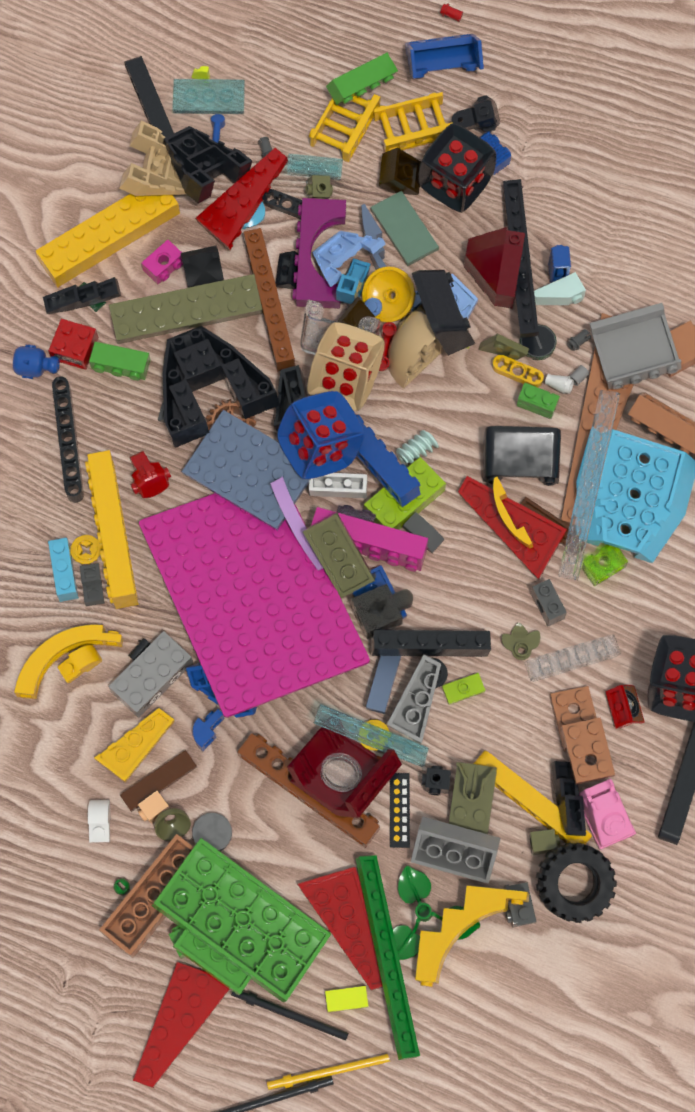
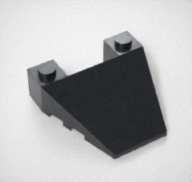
M188 126L164 138V144L185 193L199 204L211 197L215 182L213 178L225 174L235 183L250 170L252 160L236 148L233 150L224 146V142L218 141L217 143L209 139V135Z

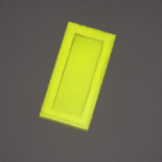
M366 986L325 991L328 1013L368 1007Z

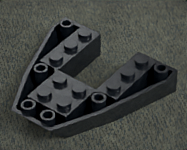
M203 326L167 339L162 373L164 422L175 448L210 433L193 391L220 380H226L244 419L279 406L277 392L270 378L235 347Z

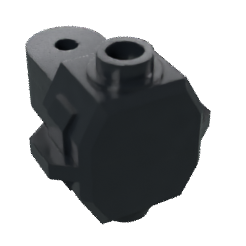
M485 95L478 97L471 108L454 113L451 121L467 130L480 128L485 132L495 131L496 127L499 126L500 117L495 101Z

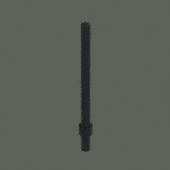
M232 991L231 996L246 1001L248 1005L259 1006L346 1041L349 1034L261 999L252 992L246 993L242 991L240 995H237Z
M332 1076L317 1081L313 1079L307 1081L308 1084L217 1112H246L310 1092L312 1094L318 1092V1089L333 1085L334 1082Z

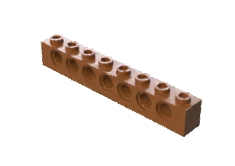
M258 228L244 231V242L252 274L255 275L262 313L278 372L295 366V358L262 229Z
M251 733L238 750L240 758L364 848H367L380 830L379 821L372 815L366 816L363 813L359 818L335 815L290 782L288 779L290 772L287 766L293 758L289 757L287 759L282 755L283 752L278 747L269 746L266 744L267 740L259 734L255 736ZM261 750L268 753L265 758H258L256 755ZM275 762L283 764L280 770H275L272 766ZM359 819L364 824L361 828H355L352 825L353 821Z

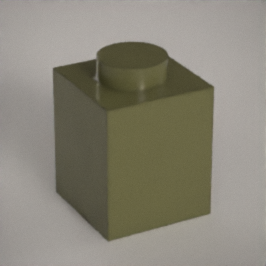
M554 829L530 832L529 839L532 855L553 852L554 848L560 845L559 835H555Z

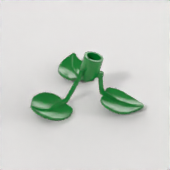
M406 866L400 875L398 892L400 898L407 904H412L417 900L418 905L415 909L417 919L413 930L405 925H400L393 929L399 960L409 959L418 953L420 936L415 933L421 921H429L431 917L441 921L443 919L442 916L432 912L429 904L422 903L420 900L428 897L431 892L429 878L424 873L409 866ZM452 906L449 909L464 910V907ZM480 922L466 930L458 940L469 937L479 929Z

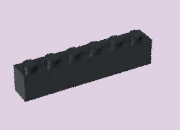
M374 630L371 636L372 656L487 657L491 651L490 631Z

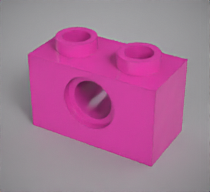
M167 240L141 262L143 271L155 283L164 282L175 269L178 270L182 267V252L172 242ZM162 262H168L166 265H161Z

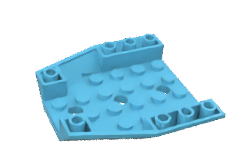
M614 429L590 430L576 480L580 541L598 546L600 543L608 544L635 553L634 558L653 563L686 514L695 479V460L684 451ZM639 456H647L649 462L646 464L642 463L639 460ZM630 490L638 491L639 498H632ZM621 525L628 526L630 533H622L620 530Z

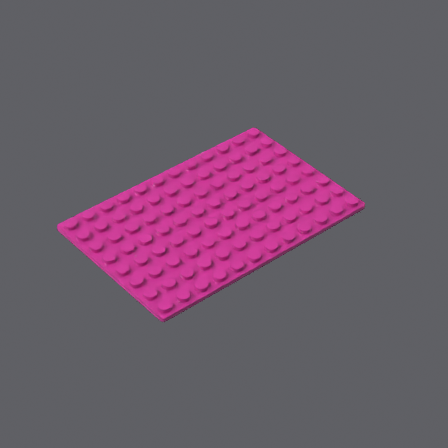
M214 493L139 521L140 529L224 717L228 718L364 666L370 662L367 651L338 591L335 589L324 568L318 571L309 559L286 519L277 531Z

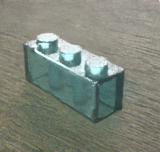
M289 154L287 175L305 177L324 175L330 176V179L341 180L343 159Z

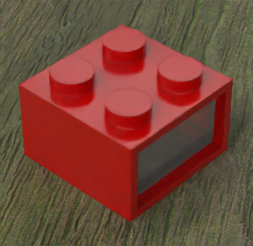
M61 318L48 350L50 357L56 356L60 359V363L86 370L94 343L99 338L96 328Z

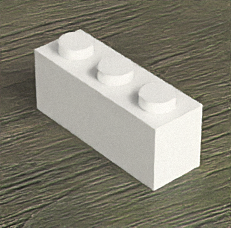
M332 473L313 478L309 481L310 496L367 499V474Z

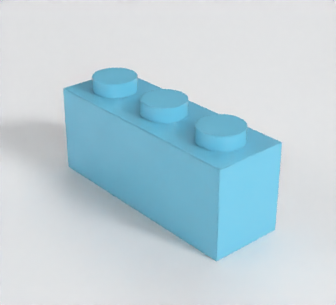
M62 538L48 541L56 593L59 601L79 599L68 539Z

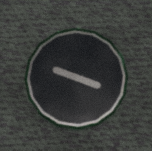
M538 324L539 336L520 338L519 344L529 348L527 357L533 358V360H545L553 354L557 340L556 335L549 327Z

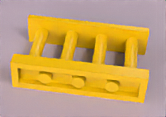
M443 92L431 93L428 96L389 106H380L374 109V121H382L387 139L384 140V152L397 147L401 150H407L433 143L441 132L452 124L445 123L440 105L443 104ZM433 107L439 126L429 128L422 109ZM415 111L421 130L411 132L405 114ZM399 116L404 135L397 137L393 135L388 118Z
M374 94L372 99L367 101L361 97L354 96L352 102L365 107L364 113L360 115L336 105L332 98L317 126L310 131V145L314 147L317 140H320L340 149L343 160L350 162L374 118V109L380 107L381 97ZM333 112H337L357 121V126L351 129L330 120ZM325 126L349 135L348 142L342 143L322 134Z

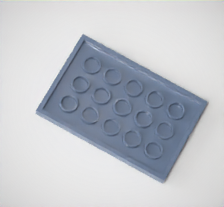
M223 410L209 430L210 433L202 440L182 470V473L278 531L286 518L270 483L283 477L295 505L311 479H302L296 473L279 442Z

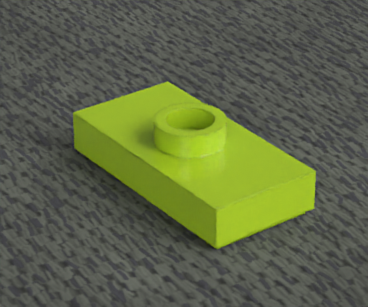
M479 673L442 686L449 705L486 691Z

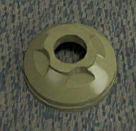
M176 808L163 811L154 822L156 835L166 841H171L176 834L183 837L191 826L187 813ZM168 815H175V818L171 821L164 820Z

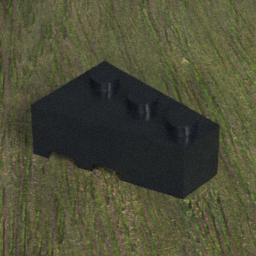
M299 365L280 371L278 387L279 406H276V417L273 425L277 433L287 408L293 402L308 397L303 372Z

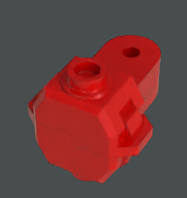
M144 451L129 457L135 469L131 475L133 483L130 484L135 495L139 493L142 498H151L164 492L169 487L168 481L171 475L167 467H161L159 462H150Z

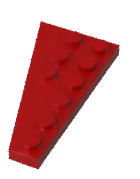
M274 148L196 217L197 222L231 250L235 238H239L242 233L241 229L254 215L263 201L262 197L265 192L270 190V184L274 178L279 176L287 164V157L277 148Z
M467 476L458 491L460 496L539 580L565 536L567 529L507 497L501 501L516 530L524 526L533 544L532 548L524 546L509 532L503 523L496 506L493 489Z

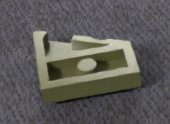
M496 334L481 342L479 346L481 351L504 355L514 360L526 356L529 348L500 334Z

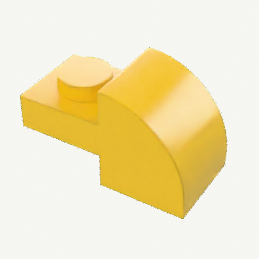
M86 645L68 655L69 658L57 668L65 681L71 683L84 672L92 670L103 660L93 645Z

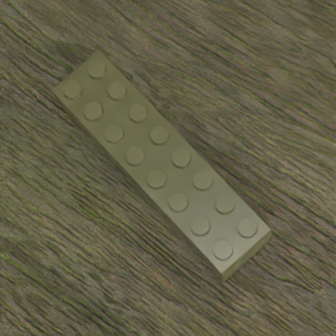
M254 274L109 304L118 344L262 314V306Z

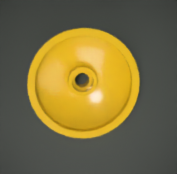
M379 268L367 278L362 291L363 302L365 303L369 298L379 299L382 303V311L379 315L375 316V319L382 322L398 321L404 318L413 307L415 301L414 283L410 276L399 268ZM394 292L395 297L392 299L391 294Z

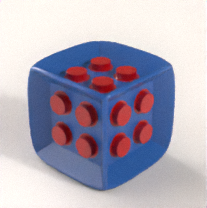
M328 391L293 402L287 408L282 418L277 436L284 454L296 473L302 479H313L348 467L354 461L363 443L364 430L345 397L338 391Z

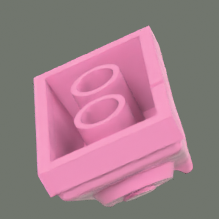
M608 779L579 793V796H583L585 821L589 830H591L599 851L636 835L619 793L615 790L612 779Z

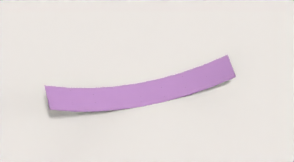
M283 477L270 483L275 497L296 539L319 571L323 569V566L303 533V530L307 528L291 499Z

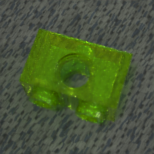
M607 544L599 550L600 553L595 556L591 554L583 560L581 569L594 587L626 568L628 560L619 548ZM599 561H606L608 566H601Z

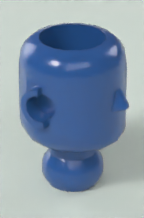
M26 344V346L18 347L14 352L13 371L17 375L22 376V378L33 379V377H41L44 371H49L52 374L59 371L60 359L56 356L46 357L44 350L37 348L35 345Z

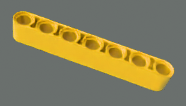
M484 750L473 763L496 767L495 787L549 830L554 829L555 835L558 834L559 838L565 843H582L586 845L591 839L592 835L587 830L586 836L566 835L558 807L488 751Z

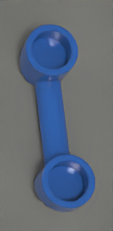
M215 114L211 117V125L213 127L212 140L217 143L220 140V129L225 126V117L221 114Z

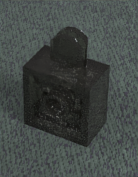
M387 584L351 598V606L366 639L371 638L374 630H390L402 625L403 617L400 611L413 605V594L411 591L403 589L392 594Z

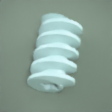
M422 430L420 435L416 434L414 436V440L409 439L408 444L404 443L402 448H397L396 454L400 462L409 467L408 463L412 464L414 459L417 460L420 457V454L424 457L427 456L425 450L432 453L433 449L431 446L433 445L435 448H438L439 445L429 432Z

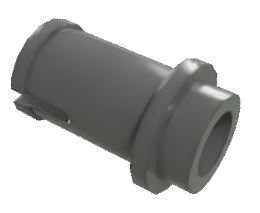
M262 137L258 140L262 151L261 156L264 158L273 149L268 137Z
M583 329L575 337H570L567 342L568 347L572 351L579 350L582 344L591 339V335L587 336L590 333Z

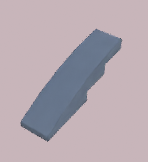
M365 204L361 205L364 236H372V239L376 240L378 237L382 238V231ZM383 247L374 254L368 251L376 270L387 267L382 260L385 258Z
M380 656L366 705L367 710L385 714L401 656Z

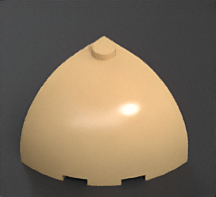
M414 311L406 319L402 320L388 349L387 358L390 362L388 369L394 380L403 389L442 353L443 347L436 338L427 315Z

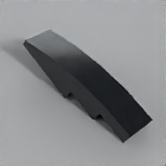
M113 277L100 283L93 281L80 287L75 284L43 297L46 313L53 314L105 302L121 296L118 279Z
M554 761L551 763L553 783L565 833L572 836H586L583 796H579L578 784H575L570 762Z

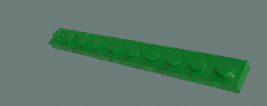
M377 855L361 856L356 858L398 1060L417 1058L420 1056Z

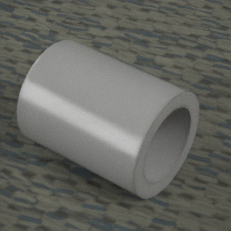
M580 365L570 375V379H573L574 385L578 386L589 375V371Z

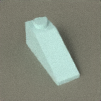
M575 272L535 290L536 305L577 304L584 299L586 289Z

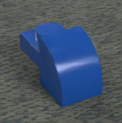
M219 709L215 712H210L206 716L205 722L198 718L194 723L193 737L196 745L202 752L216 739V734L213 730L225 719Z

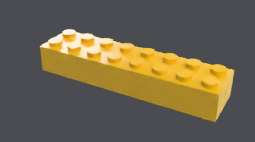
M130 193L35 250L38 261L58 288L180 214L179 203L173 195L135 196Z
M110 450L87 454L88 461H85V466L89 476V488L92 493L91 501L95 511L94 519L98 529V541L101 546L100 554L104 564L103 571L107 582V595L110 603H114L116 609L136 606L139 603Z

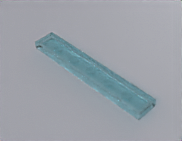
M320 704L318 706L314 724L383 752H386L388 749H394L398 758L420 767L424 766L428 747Z

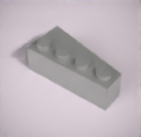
M426 655L422 656L386 724L388 727L420 744L423 741L441 663Z

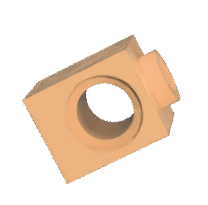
M158 791L138 804L140 811H138L144 822L148 820L151 824L155 822L160 813L170 809Z

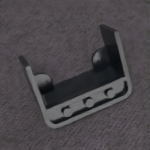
M418 270L413 272L412 277L430 326L447 355L449 356L476 344L468 330L471 328L467 317L463 318L451 289L454 287L451 273H446L445 270Z

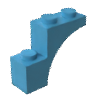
M353 259L347 275L342 274L336 290V300L352 304L357 296L360 298L371 263Z

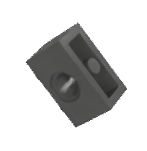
M550 579L532 586L530 594L547 627L564 620L567 612Z

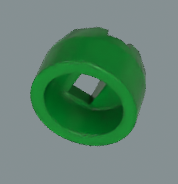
M123 878L116 880L114 891L118 895H126L130 891L129 882ZM119 882L126 888L124 891L117 885Z

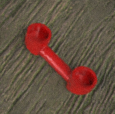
M392 322L385 323L381 330V336L385 345L379 371H386L390 365L387 358L389 344L397 331L396 325Z

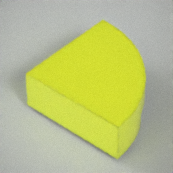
M201 66L200 69H194L191 78L209 81V67Z

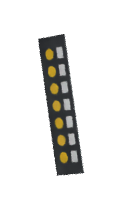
M395 773L390 779V848H410V773Z

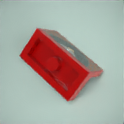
M619 685L605 691L616 729L645 722L634 685Z

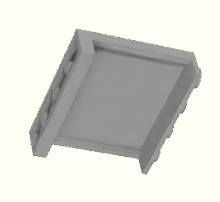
M663 303L590 323L591 334L608 389H620L627 384H638L642 380L648 378L656 379L662 374H673L681 369V359L678 357L671 336Z

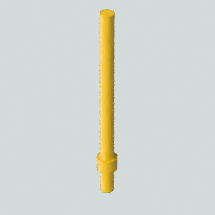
M388 1054L294 1076L289 1074L281 1079L268 1081L267 1086L268 1090L280 1087L290 1088L293 1087V1084L390 1062Z

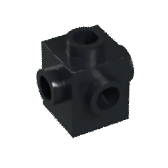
M431 766V768H427V773L422 774L421 785H425V791L429 792V795L439 796L440 793L448 794L451 770H443L441 766Z

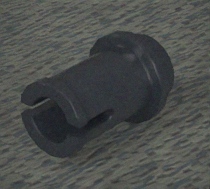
M145 638L138 640V645L128 655L132 660H135L151 644Z

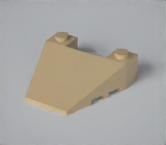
M140 121L132 132L129 146L146 153L143 167L133 163L129 165L122 175L119 189L135 196L186 194L164 144V138L166 137L161 134L162 131L157 127Z

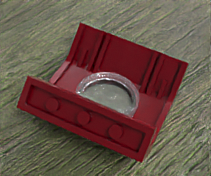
M331 715L287 768L293 777L290 780L292 784L335 815L359 818L401 767L402 763L394 749H388L382 757L366 749L346 733L337 715Z

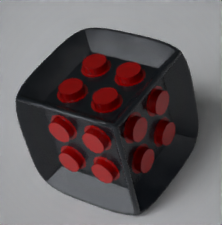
M452 123L441 132L423 156L418 172L419 185L424 191L444 205L463 213L472 205L490 181L495 171L496 152L477 135L460 125Z
M663 635L656 649L650 674V685L648 687V707L652 712L671 718L695 722V639L676 635Z

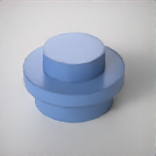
M369 298L365 302V305L374 316L381 313L382 303L379 299Z

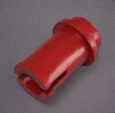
M448 3L443 4L440 14L443 17L447 16L460 22L463 11L451 7Z

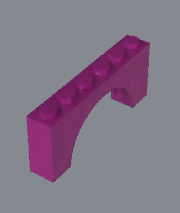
M302 198V205L299 204L298 216H301V221L297 222V232H300V238H296V249H299V255H295V266H298V272H294V283H297V289H293V300H296V307L340 309L341 301L336 300L338 284L330 287L327 281L318 274L311 261V251L316 239L322 232L332 226L345 224L346 200Z

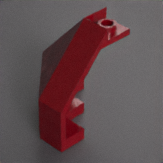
M507 227L469 238L464 268L473 276L477 285L488 295L494 306L513 309L525 233L509 231Z

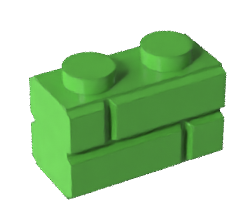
M524 383L518 397L517 406L552 419L560 396L554 393L550 394L546 390Z

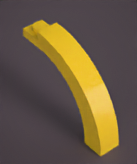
M84 625L54 635L39 646L26 661L19 674L14 693L17 697L37 699L38 689L45 673L60 657L86 645L123 647L122 634L116 631L105 633L104 625Z

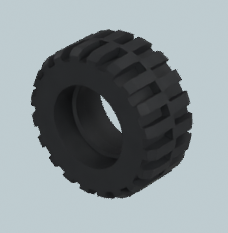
M565 843L564 846L559 845L554 848L553 852H548L545 855L546 859L544 862H540V871L536 873V878L538 879L536 890L539 891L541 902L545 904V907L550 912L563 920L582 923L584 920L588 922L593 920L595 916H601L603 914L602 910L610 907L609 901L611 898L614 899L616 894L613 892L614 887H617V881L614 880L616 873L610 866L611 862L608 858L604 857L602 852L582 843ZM573 863L587 866L591 870L594 879L591 892L580 901L565 899L558 888L561 872Z

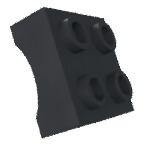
M217 245L181 253L188 288L224 280Z

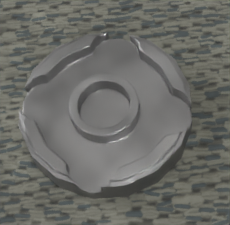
M207 813L201 816L194 824L192 829L194 842L196 844L202 838L218 851H222L231 841L232 827L223 815Z

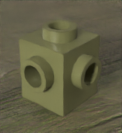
M312 175L308 178V184H306L305 188L308 198L329 199L333 193V187L330 185V176Z

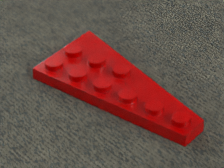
M356 867L297 884L369 989L372 991L382 988L383 985L364 896Z
M177 962L133 1081L154 1088L230 989L209 973Z

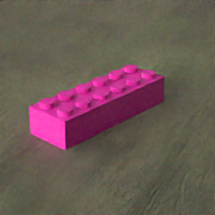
M317 507L311 526L337 512ZM338 513L362 555L369 556L368 558L374 561H386L391 566H404L409 571H421L427 552L428 538Z

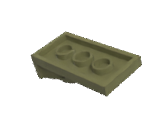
M338 513L303 530L305 537L335 589L338 591L340 598L375 581L376 573H372Z
M457 762L449 824L488 834L497 768Z

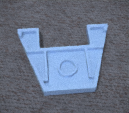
M339 231L312 253L328 285L332 287L340 281L342 273L336 268L342 266L347 259L355 256L361 248L374 254L386 244L383 238L378 237L376 240L368 235L359 237L356 233Z
M451 274L454 280L452 282L454 287L451 289L463 318L467 317L469 319L478 302V298L454 274ZM418 290L415 291L412 312L422 304Z

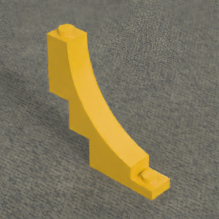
M466 886L464 910L444 908L441 933L421 931L415 980L421 982L420 986L433 987V983L439 984L444 961L459 937L477 922L494 914L506 912L508 910V900L514 905H523V902H529V893Z

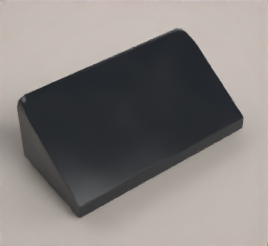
M296 251L279 253L275 281L277 288L297 289V283H294V272H298V266H295V255L299 254Z

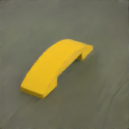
M495 477L493 483L494 498L503 523L520 543L528 548H532L533 544L524 526L516 530L501 500L507 498V494L498 477Z

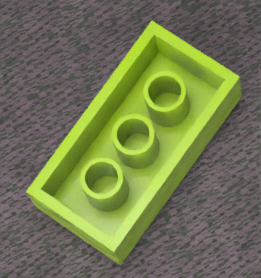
M419 457L407 469L411 477L415 476L420 482L421 495L402 507L384 487L364 504V513L376 524L400 530L415 512L419 514L445 492L446 483Z

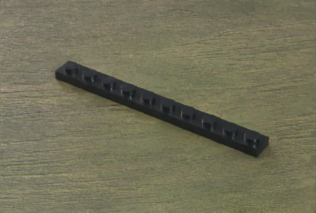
M521 179L503 181L508 230L525 233L515 291L520 338L539 336Z

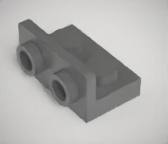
M528 882L511 886L509 884L505 885L504 890L529 893V902H523V905H514L508 900L507 922L512 924V928L536 923Z

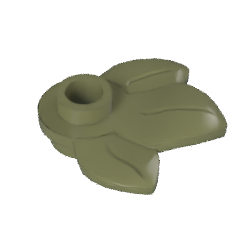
M521 623L515 625L511 635H502V644L506 649L512 651L513 656L518 660L528 659L531 651L537 648L540 643V632L537 630L528 634V631ZM520 648L524 649V650H525V653H524V654H520V653L518 652V649H520Z

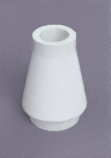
M548 374L545 384L563 394H570L574 380L570 379V376Z

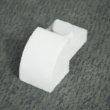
M110 800L89 801V843L110 842Z

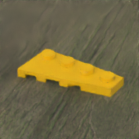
M158 708L142 720L134 729L125 733L117 742L108 746L104 752L95 756L94 759L126 783L175 720Z

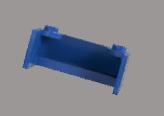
M475 34L405 43L409 72L413 79L424 77V74L428 73L427 71L457 67L466 68V71L477 70V67L480 70L484 69L482 43Z

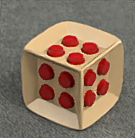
M332 323L323 335L312 361L307 384L308 394L312 396L328 391H338L345 397L353 411H359L370 395L379 372L384 352V340L371 332L348 324Z

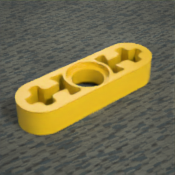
M498 355L493 359L492 368L496 373L522 384L527 383L535 387L542 385L544 375L540 370L504 355ZM502 361L504 362V365H502L500 368L498 367V363ZM517 367L521 368L523 370V374L519 376L515 375L513 373V369ZM534 376H538V380L533 382L532 378H534Z

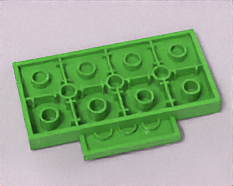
M202 838L199 839L151 905L184 930L173 945V948L237 995L242 993L251 979L283 1003L288 1000L331 935L330 932Z

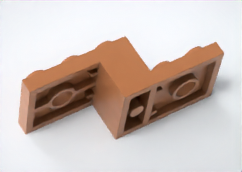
M589 686L551 693L550 699L563 751L568 752L575 784L614 777L615 771L601 717H596ZM573 704L577 705L579 712L572 714L569 712L568 707ZM593 756L596 759V764L588 765L585 762V758Z

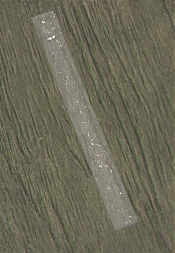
M600 390L558 574V577L577 581L579 578L620 397L618 392Z

